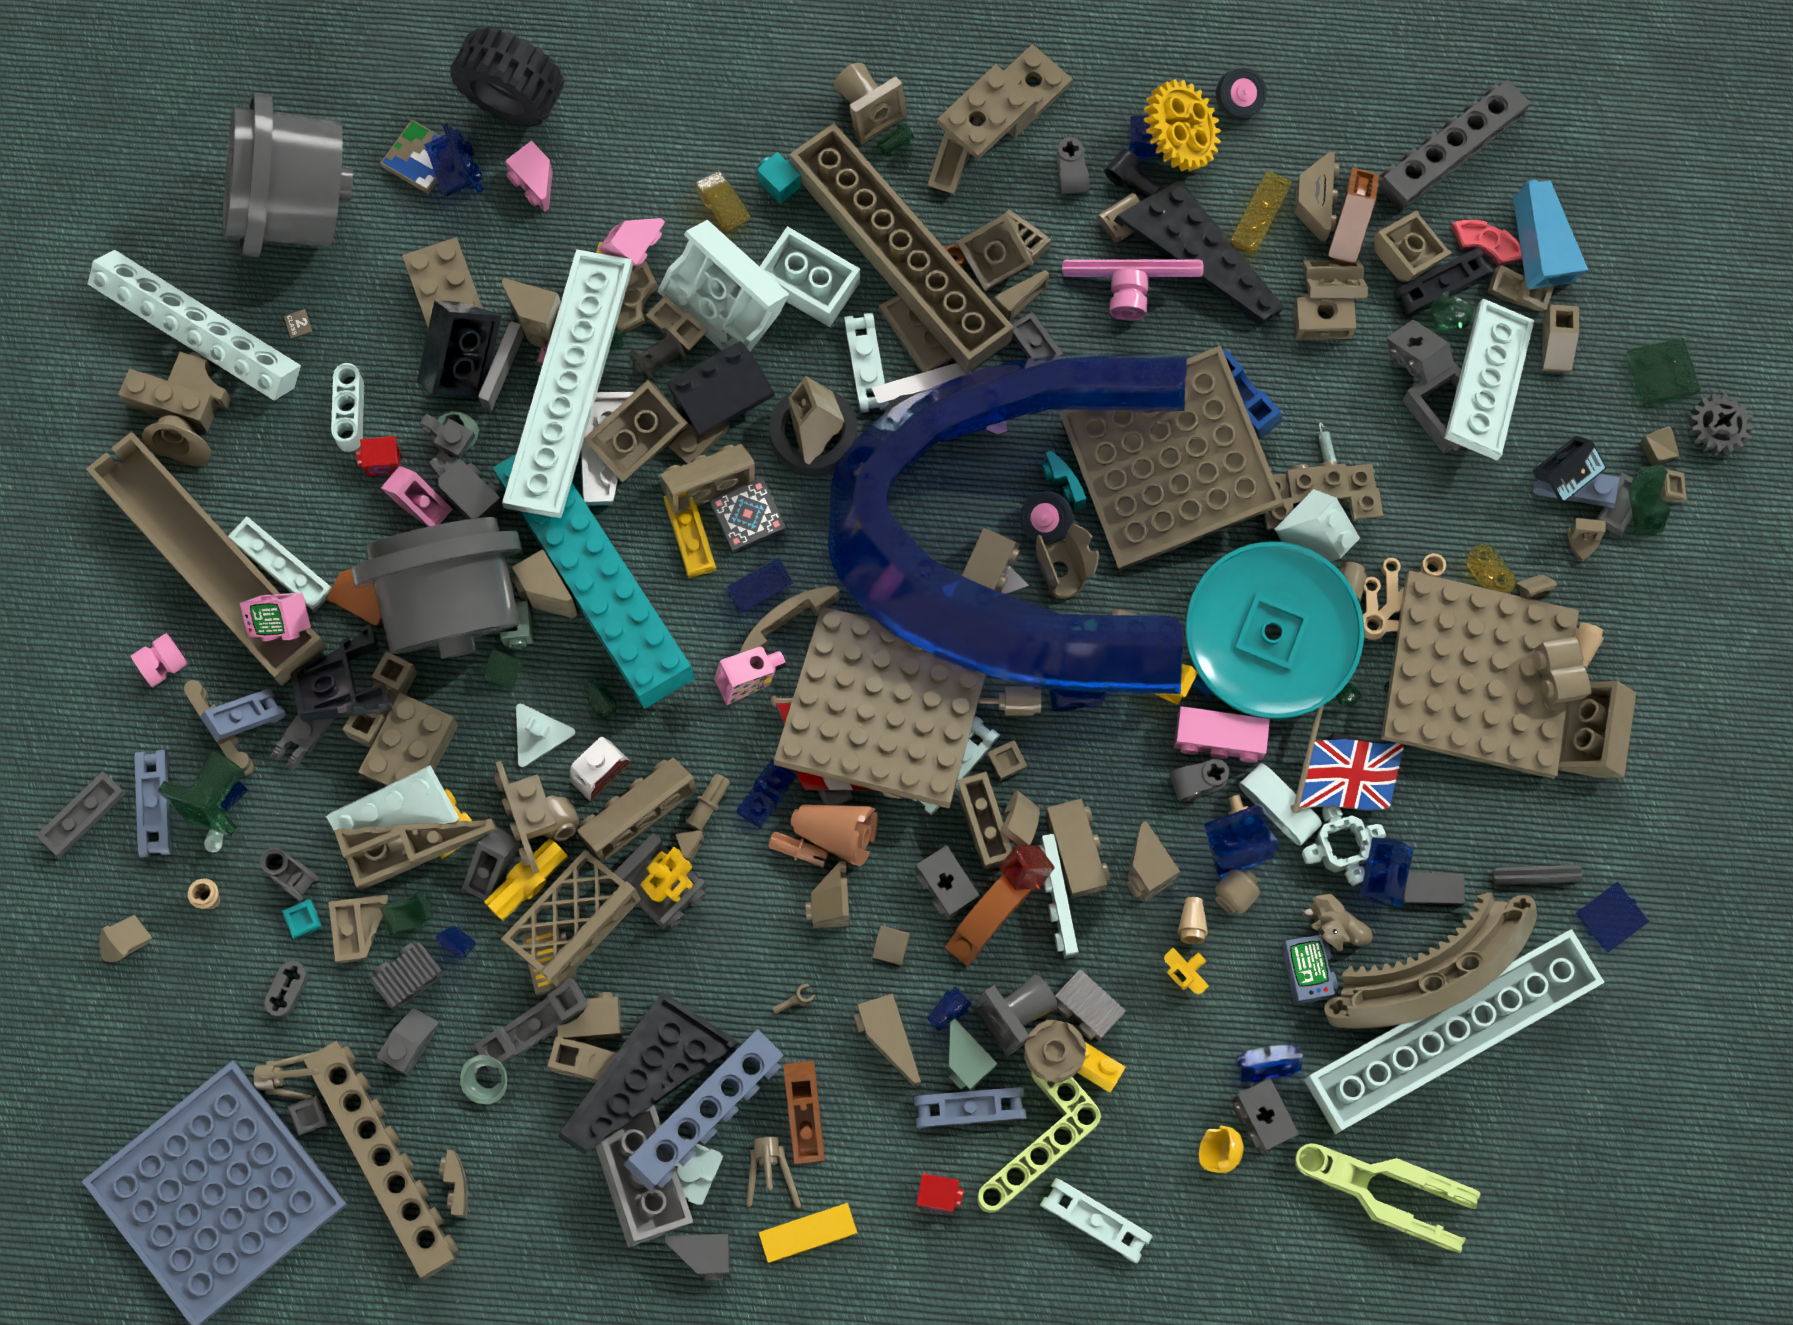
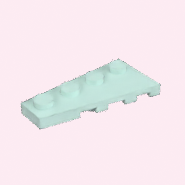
M427 766L326 816L333 830L391 827V825L435 822L446 824L456 822L459 819L431 766Z

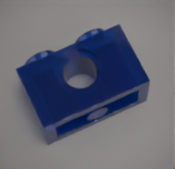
M1372 837L1360 896L1375 904L1402 908L1414 849L1402 841Z

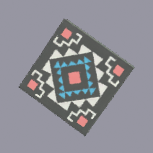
M763 477L709 500L733 553L786 531V526Z

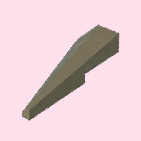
M486 819L484 821H457L446 824L435 822L391 825V827L337 829L334 832L342 855L347 859L356 887L365 890L497 831V828L492 819Z

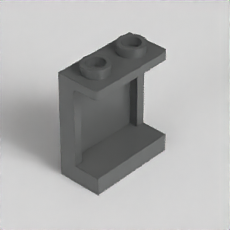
M652 833L614 874L624 882L627 881L636 889L641 898L637 905L665 931L669 926L674 928L685 916L683 911L690 904L696 906L705 897L706 893L704 890L707 887L701 878L699 879L692 871H689L686 876L693 883V886L690 889L685 888L679 895L681 899L678 903L669 896L661 902L652 900L640 885L650 874L646 867L661 851L666 854L670 852L663 845L662 840ZM679 880L674 884V886H673L674 889H675V888L678 886V884L680 883Z

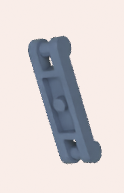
M166 749L156 750L154 754H146L145 751L135 752L139 857H150L153 853L171 855L168 752ZM156 765V772H147L148 766ZM159 833V841L150 842L149 834Z
M1016 1087L913 1097L914 1107L918 1108V1118L915 1119L916 1128L1027 1119L1026 1109H1023L1022 1098L1025 1097L1024 1088ZM1001 1099L1010 1100V1110H1002ZM931 1105H939L940 1116L930 1115Z

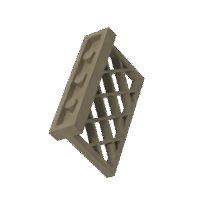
M584 850L501 939L541 973L550 984L558 988L633 909L641 898L631 884L627 881L624 882L599 860ZM587 861L594 866L595 877L578 879V870ZM614 882L618 886V889L612 895L600 896V883ZM595 884V897L579 899V885ZM574 886V899L558 901V891L562 887ZM595 904V913L591 918L579 919V905ZM574 906V920L558 921V907ZM553 908V922L537 923V914L541 909ZM574 926V936L570 940L558 941V928ZM553 928V942L537 944V930ZM532 930V944L519 946L513 941L520 932ZM553 949V958L545 967L537 961V950ZM526 951H532V956L529 955Z

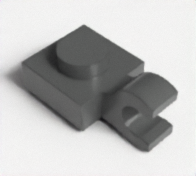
M425 414L420 422L424 432L436 437L434 440L435 447L458 459H461L475 437L474 431L451 419H448L445 425H443L434 417Z

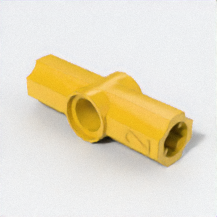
M550 838L533 854L539 869L538 873L533 874L531 866H524L523 862L520 861L506 876L507 880L484 901L490 910L502 921L508 918L522 902L533 898L545 886L546 879L568 859V855Z

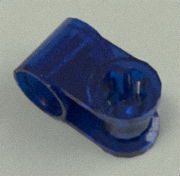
M1098 675L1058 677L1048 681L1051 706L1054 712L1095 707L1100 705L1105 699L1107 685L1105 680ZM1092 685L1095 690H1098L1096 696H1092L1091 692L1088 691L1089 686Z

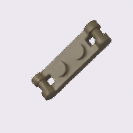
M190 680L185 684L184 692L200 717L205 710L216 707L215 704L209 706L206 702L208 693L199 681ZM235 735L216 741L231 765L240 775L249 776L253 773L255 765L246 753L238 751L235 745L240 742Z

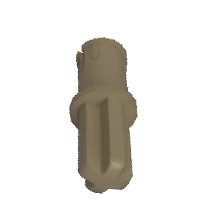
M714 775L703 795L697 797L699 802L685 822L689 827L696 831H703L714 810L718 811L719 807L717 805L730 785V781L722 775Z

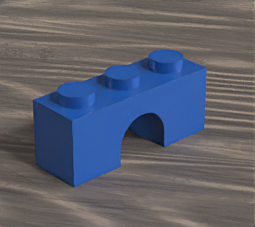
M1225 348L1223 350L1256 435L1261 439L1283 422L1281 411L1263 391L1259 392L1247 378L1244 369Z

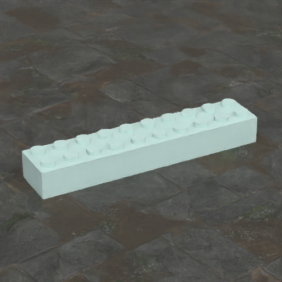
M1571 929L1512 962L1498 978L1467 1000L1435 1015L1401 1024L1311 1074L1304 1081L1336 1135L1597 988L1604 981Z

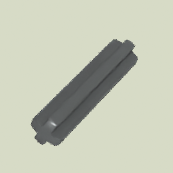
M1580 865L1507 867L1492 870L1494 885L1569 883L1582 880Z

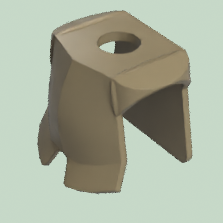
M1072 524L1067 530L1066 539L1056 543L1044 544L1041 535L1037 536L1035 558L1049 594L1057 599L1070 598L1078 594L1084 587L1086 579L1095 574L1098 565L1099 552L1089 549L1092 535L1076 524ZM1060 562L1066 565L1067 574L1064 577H1057L1053 564Z

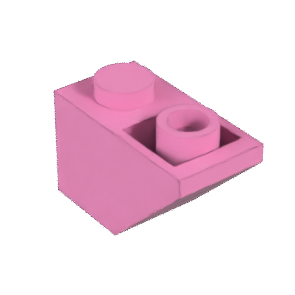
M531 140L505 161L508 169L506 175L515 187L520 185L526 191L524 195L534 207L539 205L545 212L549 209L553 172L550 160Z
M661 218L624 221L612 228L599 247V250L605 255L632 259L633 266L638 267L646 259L648 254L645 251L649 245H654L662 235L659 230L665 221Z

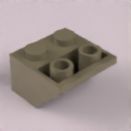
M805 376L788 397L796 440L804 461L810 464L815 457L823 452L826 443L831 437L841 430L844 418L833 391Z

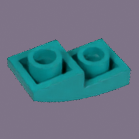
M1052 451L1046 452L1045 461L1041 464L1045 479L1051 480L1053 488L1063 486V497L1068 503H1071L1073 511L1083 509L1087 498L1078 479L1059 456Z

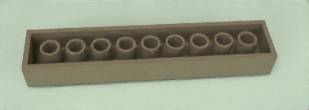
M835 123L790 153V164L801 174L802 185L967 374L1012 341L1014 327Z

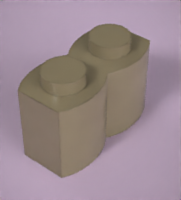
M1576 637L1542 642L1535 648L1533 654L1534 665L1543 676L1541 691L1543 696L1547 697L1550 705L1584 699L1591 694L1590 680L1583 665L1582 651Z

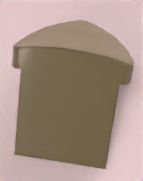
M1576 518L1571 528L1567 529L1568 543L1581 562L1587 560L1599 546L1605 533L1606 521Z
M133 915L111 927L106 926L101 929L99 942L101 957L104 961L108 962L119 961L130 953L148 945L152 937L138 918Z

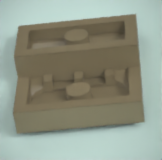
M1303 260L1304 279L1310 298H1367L1368 286L1363 279L1364 267L1360 260H1357L1356 264L1350 262L1349 264H1341L1334 260Z

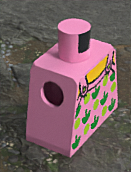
M757 647L720 660L714 681L726 705L769 686L775 671L785 668L786 662L780 651L767 655L763 647Z

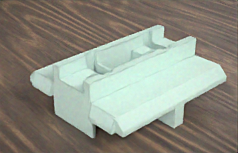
M683 1136L681 1137V1138L684 1139V1140H690V1139L685 1138V1137H683ZM696 1144L692 1148L696 1154L684 1166L678 1162L675 1168L685 1198L694 1204L702 1205L723 1155L718 1151Z

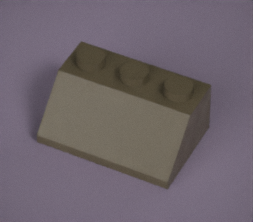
M742 444L737 446L727 445L719 449L716 454L697 456L689 464L681 467L679 465L668 467L660 474V485L673 513L677 514L691 508L689 499L694 500L695 505L699 506L709 502L714 497L754 481L755 463ZM687 492V495L678 497L679 494Z
M1619 681L1590 682V695L1584 699L1567 702L1558 770L1596 778L1625 777L1636 692Z

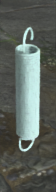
M1320 422V432L1317 433L1323 462H1336L1330 432H1322L1321 425L1323 426V424Z

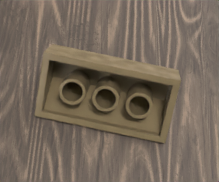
M674 757L668 762L662 760L652 769L653 773L644 780L642 778L635 780L628 787L629 791L620 798L618 796L613 797L604 805L605 810L597 816L594 814L588 816L580 823L581 828L577 830L580 838L602 864L697 792L693 776Z

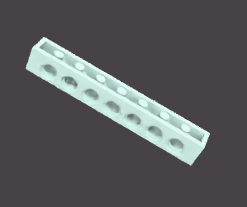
M116 250L93 261L88 285L272 400L275 401L294 389L301 367L300 364Z

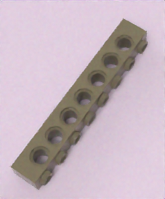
M335 1041L303 1059L308 1069L319 1070V1073L312 1075L419 1277L425 1280L458 1261L454 1254L459 1251L456 1243L450 1234L445 1236L442 1232L440 1225L444 1223L436 1207L430 1209L425 1198L429 1194L421 1180L415 1182L410 1172L414 1169V1166L406 1152L400 1154L396 1143L400 1142L393 1127L390 1125L386 1128L381 1119L385 1112L377 1099L371 1100L366 1090L371 1088L363 1072L357 1074L352 1063L356 1062V1058L349 1046L343 1047L339 1042ZM339 1070H346L347 1078L345 1082L340 1085H334V1074ZM359 1096L361 1098L360 1108L357 1111L349 1112L347 1109L348 1101L352 1097ZM368 1123H374L376 1126L374 1136L369 1139H363L361 1134L362 1128ZM382 1150H388L391 1156L390 1161L384 1166H378L376 1163L377 1154ZM397 1177H403L405 1180L404 1189L400 1193H392L390 1188L391 1182ZM417 1204L420 1208L418 1218L408 1221L405 1217L407 1207ZM431 1231L435 1236V1241L431 1247L424 1249L420 1245V1237L423 1233Z

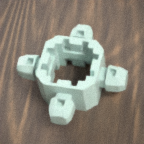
M1323 807L1322 815L1324 822L1328 823L1324 824L1315 839L1316 844L1310 845L1302 851L1305 863L1314 864L1323 860L1325 868L1336 873L1346 869L1345 876L1352 886L1365 882L1364 868L1359 865L1368 859L1373 849L1372 845L1382 841L1386 836L1383 826L1374 824L1367 826L1365 829L1361 819L1353 815L1341 819L1343 814L1340 808ZM1343 829H1350L1351 833L1355 834L1357 845L1360 847L1359 854L1337 860L1336 855L1333 856L1332 848L1327 840L1328 834Z

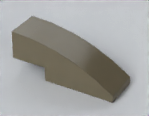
M974 116L969 122L974 126H980L983 118ZM946 132L944 133L927 186L955 194L970 153Z

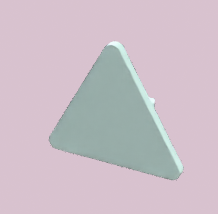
M523 704L516 706L518 765L521 768H525L575 735L573 728Z

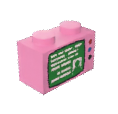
M303 593L261 595L240 603L248 638L261 637L262 641H270L282 636V640H291L300 637V631L311 627Z

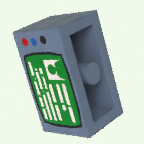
M1320 935L1285 941L1281 947L1294 1005L1330 999L1335 994L1334 990H1337L1338 986L1336 975L1334 972H1330L1327 960L1331 959L1328 943L1323 942Z

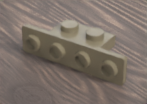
M502 761L495 762L498 773L493 774L498 790H505L507 796L502 799L507 816L513 814L515 820L514 823L510 824L515 841L521 839L524 846L518 849L523 865H530L533 874L539 872L528 839L557 830L540 778L536 774L510 784Z

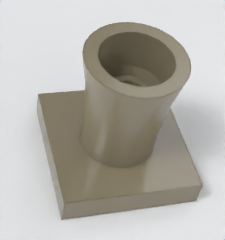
M854 63L846 67L836 78L834 89L851 103L849 107L854 135L861 145L907 117L903 85L896 76L878 87L865 64Z

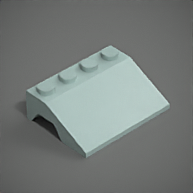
M706 220L685 232L684 236L689 239L683 254L668 268L657 292L663 297L666 295L684 313L688 311L708 329L705 336L722 351L742 341L751 352L780 314L789 293L711 222Z

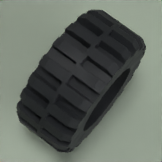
M489 27L477 28L467 34L450 67L453 84L457 86V90L464 94L471 103H475L480 109L493 114L492 116L498 119L502 118L508 123H517L525 127L528 125L534 127L547 121L564 88V78L559 66L555 65L554 60L550 56H546L540 48L534 47L529 44V41L520 39L513 33H505L501 29H490Z

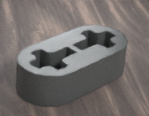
M288 961L280 967L264 1001L267 1012L274 1017L285 1018L294 1010L308 980V971L302 964L297 961ZM295 968H298L297 973L301 975L300 979H293L289 988H287L289 978L286 976V973L288 971L293 972ZM284 991H286L283 1000L287 1003V1006L285 1008L280 1007L278 1011H275L276 1006L272 1004L273 1000H280Z

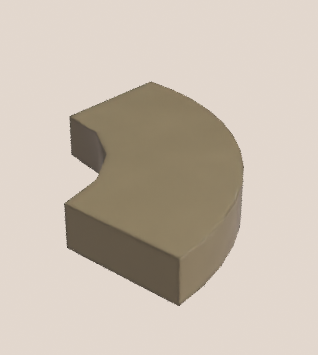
M646 261L631 271L616 324L620 336L646 324L643 315L645 302L650 294L659 288Z

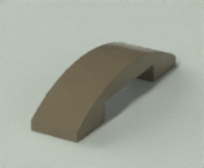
M836 586L816 588L784 601L764 616L753 628L745 640L740 653L757 647H763L765 651L768 650V643L765 637L808 607L817 616L820 613L821 607L828 608L840 600L838 588Z

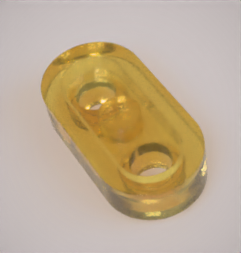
M1479 544L1471 549L1466 560L1467 566L1482 587L1510 594L1516 585L1515 576L1497 552L1486 544ZM1483 554L1487 556L1488 561H1481L1479 555ZM1497 578H1503L1506 584L1500 585L1497 582Z

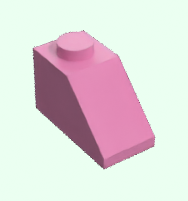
M401 466L396 469L381 487L401 508L427 527L440 525L453 510L416 472Z

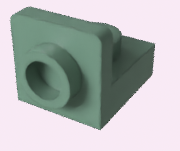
M528 601L516 602L520 625L513 628V630L517 631L500 633V639L504 646H508L511 649H520L526 647V644L534 643L532 612Z

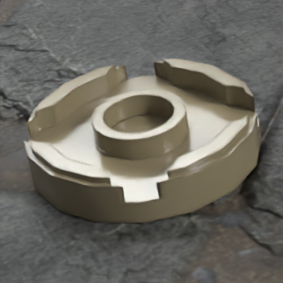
M1048 1020L1038 1024L1029 1033L1030 1036L1024 1045V1058L1029 1069L1038 1078L1047 1082H1063L1072 1078L1082 1068L1085 1060L1086 1044L1082 1034L1072 1024Z

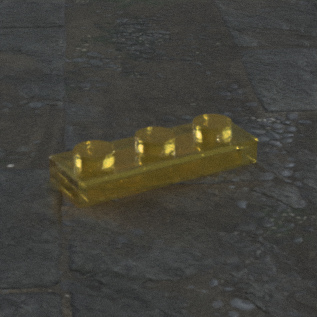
M1269 170L1266 171L1230 242L1234 246L1256 255L1292 186V181Z

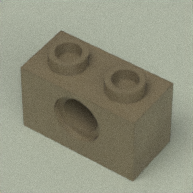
M1309 294L1297 297L1293 306L1295 340L1352 339L1356 330L1354 298H1310ZM1325 312L1330 316V319H1323L1318 313Z

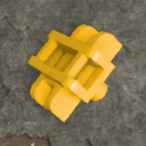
M675 847L668 854L661 851L646 867L650 874L640 884L652 900L661 902L669 896L678 903L681 899L679 895L685 888L690 889L693 886V883L686 876L692 869V865L683 857L681 851ZM679 880L680 883H679L678 886L674 889V888H673L674 884Z
M1174 948L1166 953L1164 960L1171 967L1167 973L1182 990L1185 991L1189 987L1194 993L1201 994L1209 987L1196 972L1206 962L1199 952L1188 962ZM1178 971L1187 978L1184 982L1177 977L1176 973Z

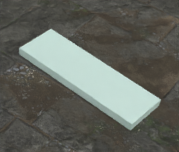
M1482 299L1479 302L1445 439L1494 460H1498L1502 456L1534 320L1486 299Z

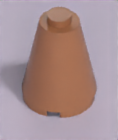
M803 804L799 809L794 810L791 826L794 827V832L848 863L860 867L866 862L871 852L865 849L869 841L874 842L878 814L874 812L875 808L869 806Z

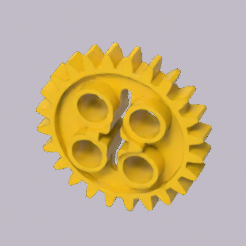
M1174 79L1158 86L1157 89L1151 91L1152 96L1147 98V102L1150 105L1144 108L1149 114L1148 117L1144 118V121L1150 124V128L1146 130V133L1153 135L1150 143H1157L1156 153H1164V162L1171 159L1172 168L1179 166L1181 171L1188 169L1190 172L1206 166L1208 162L1214 159L1213 154L1218 153L1215 145L1221 142L1215 136L1221 130L1214 125L1219 119L1211 115L1215 109L1208 108V98H1201L1202 90L1194 92V85L1191 83L1186 86L1185 80L1177 82Z

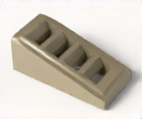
M1008 210L1010 218L1015 220L1020 229L1019 234L1021 238L1025 234L1028 236L1024 244L1035 263L1050 248L1051 239L1014 212ZM1034 241L1036 244L1029 249L1027 246Z
M1044 270L1003 291L993 298V304L1008 321H1011L1048 287L1049 273Z

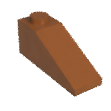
M814 1060L785 1063L784 1077L794 1164L825 1161Z

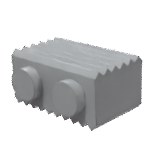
M1081 969L1055 996L1058 1003L1057 1010L1065 1018L1069 1019L1072 1016L1080 1023L1078 1029L1090 1040L1095 1037L1100 1041L1125 1013V1009Z

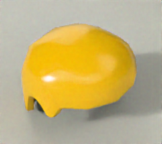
M1221 1125L1220 1129H1208L1200 1143L1199 1162L1203 1169L1207 1171L1228 1173L1239 1165L1244 1146L1241 1135L1231 1127Z

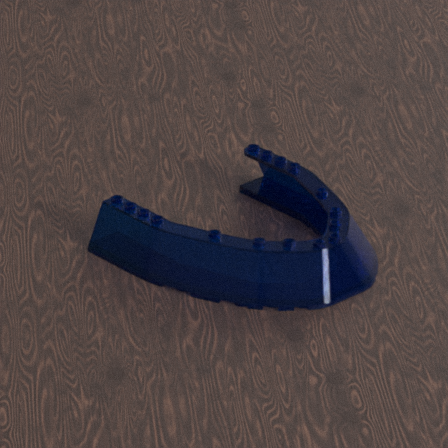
M1094 353L1061 354L1029 358L965 374L902 401L878 418L856 439L844 453L834 471L830 495L828 548L830 560L838 579L841 580L861 608L867 611L891 634L932 653L935 657L967 670L978 671L997 678L1023 683L1026 686L1052 690L1180 694L1183 628L1179 620L1170 616L1059 614L974 582L946 569L931 559L892 516L889 510V492L891 486L896 481V477L924 455L927 449L939 441L942 443L987 429V426L1012 420L1026 414L1032 415L1049 409L1185 411L1186 354Z

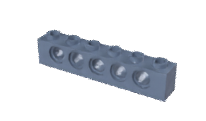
M757 1029L623 1165L649 1191L656 1184L662 1188L674 1176L670 1170L678 1162L684 1166L696 1154L692 1148L699 1141L705 1145L715 1135L717 1130L714 1126L719 1120L722 1119L726 1123L739 1110L735 1104L742 1097L748 1101L760 1089L756 1083L763 1076L769 1080L781 1067L777 1062L784 1055ZM742 1063H751L755 1067V1075L746 1074L742 1068ZM721 1084H730L734 1089V1096L724 1095L721 1090ZM700 1105L711 1107L713 1118L703 1117L700 1113ZM685 1126L690 1129L692 1133L691 1140L682 1139L678 1134V1127ZM658 1148H664L669 1152V1162H662L657 1158L656 1150Z

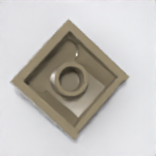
M1417 210L1382 229L1373 238L1376 254L1392 274L1404 283L1418 278L1420 274L1452 254L1421 218Z
M1008 212L957 241L984 291L1034 264L1019 234L1018 225L1015 220L1010 218Z

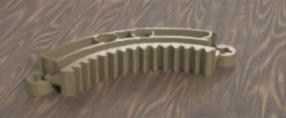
M1486 892V894L1477 896L1478 903L1473 905L1475 912H1469L1470 920H1463L1464 928L1457 927L1455 929L1457 936L1448 935L1449 943L1438 942L1439 950L1430 947V955L1426 956L1420 952L1418 953L1417 961L1408 957L1407 964L1403 965L1400 961H1396L1395 968H1391L1386 963L1382 970H1378L1376 965H1373L1370 972H1366L1364 966H1361L1358 972H1354L1353 967L1349 966L1342 974L1344 986L1341 997L1332 998L1325 1004L1324 1011L1328 1023L1337 1028L1355 1029L1399 1025L1443 1012L1472 997L1498 978L1523 949L1537 919V908L1534 899L1527 895H1519L1511 899L1509 903L1494 901L1493 893Z

